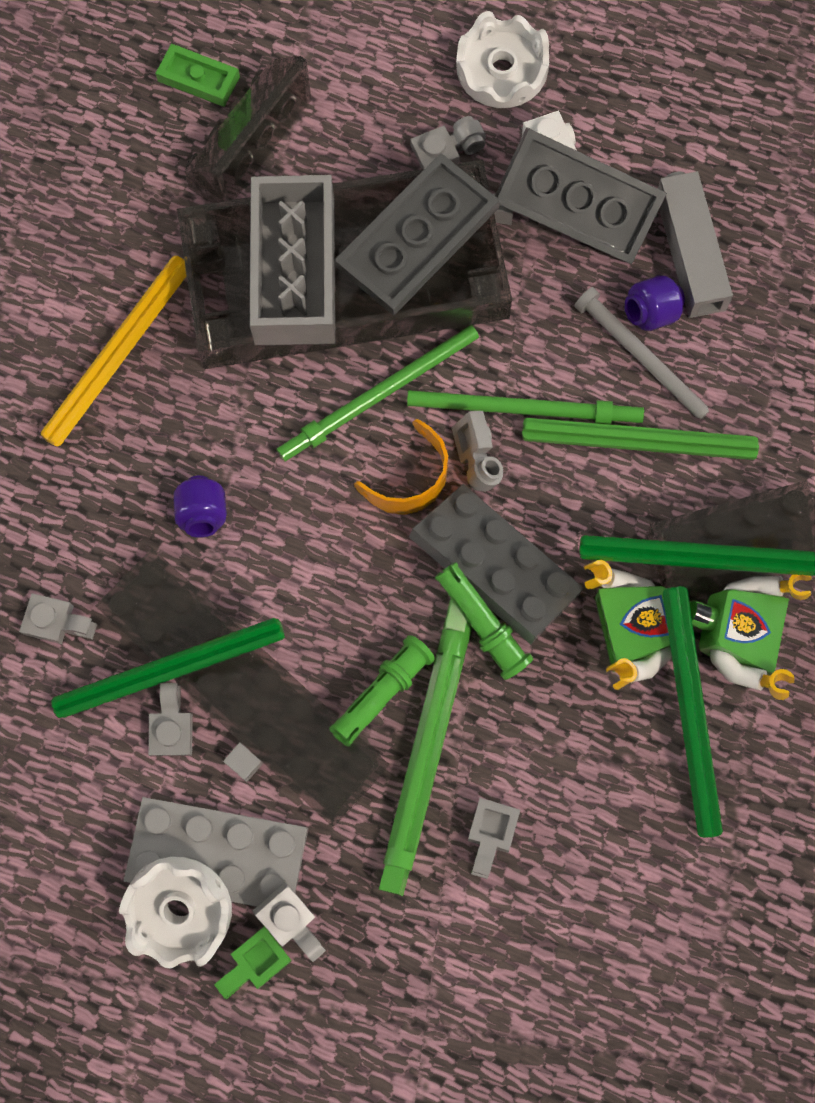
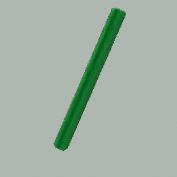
M589 535L582 536L579 545V555L584 560L815 576V552Z
M683 586L671 587L663 590V600L697 832L703 838L717 837L722 835L723 829L688 591Z
M272 618L60 694L51 700L54 714L57 718H65L281 641L285 638L282 623L279 619Z

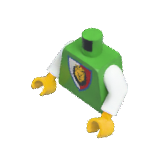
M597 560L584 565V569L591 570L595 576L594 579L585 582V587L587 589L603 587V589H598L594 599L611 663L606 668V672L612 670L618 673L620 681L613 684V688L619 690L629 683L652 678L672 657L663 600V590L666 588L655 586L651 580L613 569L603 560Z
M791 575L789 580H783L782 576L749 577L727 584L723 591L712 594L707 604L694 600L690 603L692 625L702 629L699 649L710 656L712 664L728 682L760 691L764 687L769 688L770 694L777 700H784L789 697L790 692L788 690L779 689L774 685L777 681L781 680L788 683H794L795 680L794 675L788 670L779 669L775 671L789 601L788 598L782 596L783 593H790L797 600L807 599L811 595V591L800 592L794 589L793 585L799 580L810 581L812 580L811 576Z

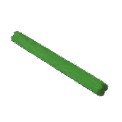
M537 418L524 419L522 427V438L524 441L746 460L756 459L759 451L758 438L755 436Z

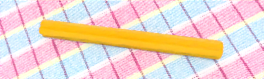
M177 255L169 260L43 428L41 435L47 442L57 447L64 442L189 274L191 268L186 260Z

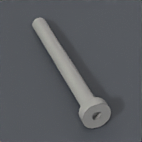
M594 287L589 288L583 293L574 307L581 314L587 310L695 417L700 419L705 417L709 412L708 406L598 300L600 293Z

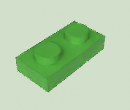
M172 43L155 73L158 82L225 107L240 78L238 68Z

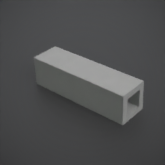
M682 171L673 172L660 179L658 189L667 194L659 210L679 284L684 292L688 317L693 318L724 312L727 310L733 294L698 171L686 174Z

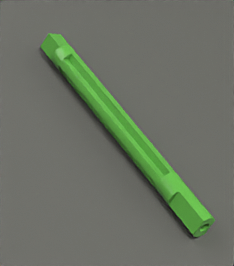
M450 599L383 862L385 867L379 890L399 896L404 895L409 871H412L472 631V626L452 599Z

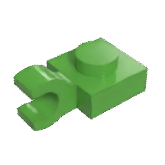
M264 926L231 953V956L238 965L215 983L214 986L224 999L231 997L249 980L257 989H260L291 963L292 960Z

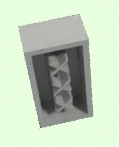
M332 175L251 177L250 329L254 344H335V247Z

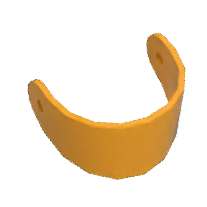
M415 419L412 422L414 428L435 447L441 456L443 471L435 485L420 495L402 499L381 495L360 481L354 483V487L363 497L387 513L407 515L421 511L437 499L445 486L448 471V453L444 441L429 425L419 419Z

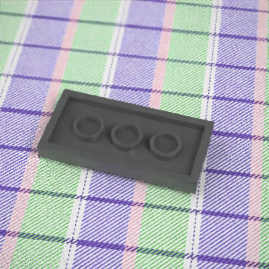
M526 127L495 197L500 200V205L632 264L667 193Z
M440 153L334 260L335 267L394 316L499 209L500 200Z
M464 484L417 524L409 536L411 540L444 569L457 562L458 567L486 605L530 645L566 610L584 589Z

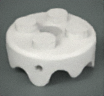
M483 12L478 16L473 27L465 35L461 36L458 43L456 62L460 84L475 101L486 106L512 108L528 102L540 92L546 82L549 70V39L544 29L535 30L520 15L501 21L495 18L493 12ZM497 60H507L512 64V67L509 70L500 71L493 66V63Z
M186 857L162 858L143 867L129 884L119 908V914L124 916L126 923V948L134 956L146 954L153 957L165 968H173L180 963L192 960L199 967L205 965L222 943L232 917L231 899L228 889L221 878L208 866ZM173 900L183 902L187 906L189 914L185 916L173 914L168 908V902Z

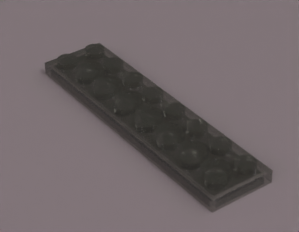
M153 548L95 605L102 614L153 661L241 630L240 627ZM263 648L255 649L173 679L333 829L390 767V764L359 736L349 747L338 741L329 730V727L338 720V717Z

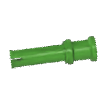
M457 562L452 563L443 570V573L440 572L435 576V579L439 581L481 638L479 640L480 649L483 652L488 651L502 670L500 676L503 680L515 676L533 661V656L530 653H524L511 635L513 629L510 625H506V623L500 624L458 567Z
M408 635L403 640L404 646L391 660L383 661L379 669L380 674L372 684L329 727L330 732L333 733V736L338 741L349 747L393 696L399 691L408 690L412 686L411 680L425 665L429 666L435 661L433 653L421 640Z

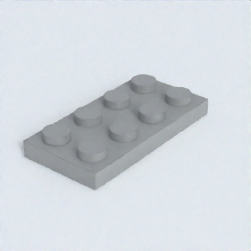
M142 797L124 882L131 883L135 875L143 867L158 859L186 857L199 861L211 868L228 889L231 902L257 907L284 882L296 894L308 828Z

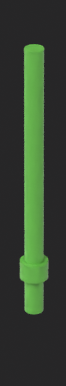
M472 325L468 326L321 421L316 422L313 420L301 428L302 433L276 449L278 454L286 462L309 446L312 448L317 447L327 440L326 435L479 338L478 332Z
M408 390L407 406L592 419L597 424L611 425V421L643 423L644 407L613 405V401L596 400V404L411 390Z

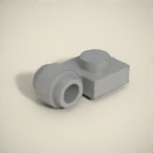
M466 116L455 122L453 125V135L451 136L444 125L411 138L410 145L422 170L440 153L454 164H458V150H464L467 155L482 150L485 146L484 140L486 135L480 122L474 120L471 116Z
M469 411L451 428L460 463H468L467 481L474 490L486 492L501 482L503 466L498 459L488 457L486 454L493 446L491 430L486 424L484 412Z

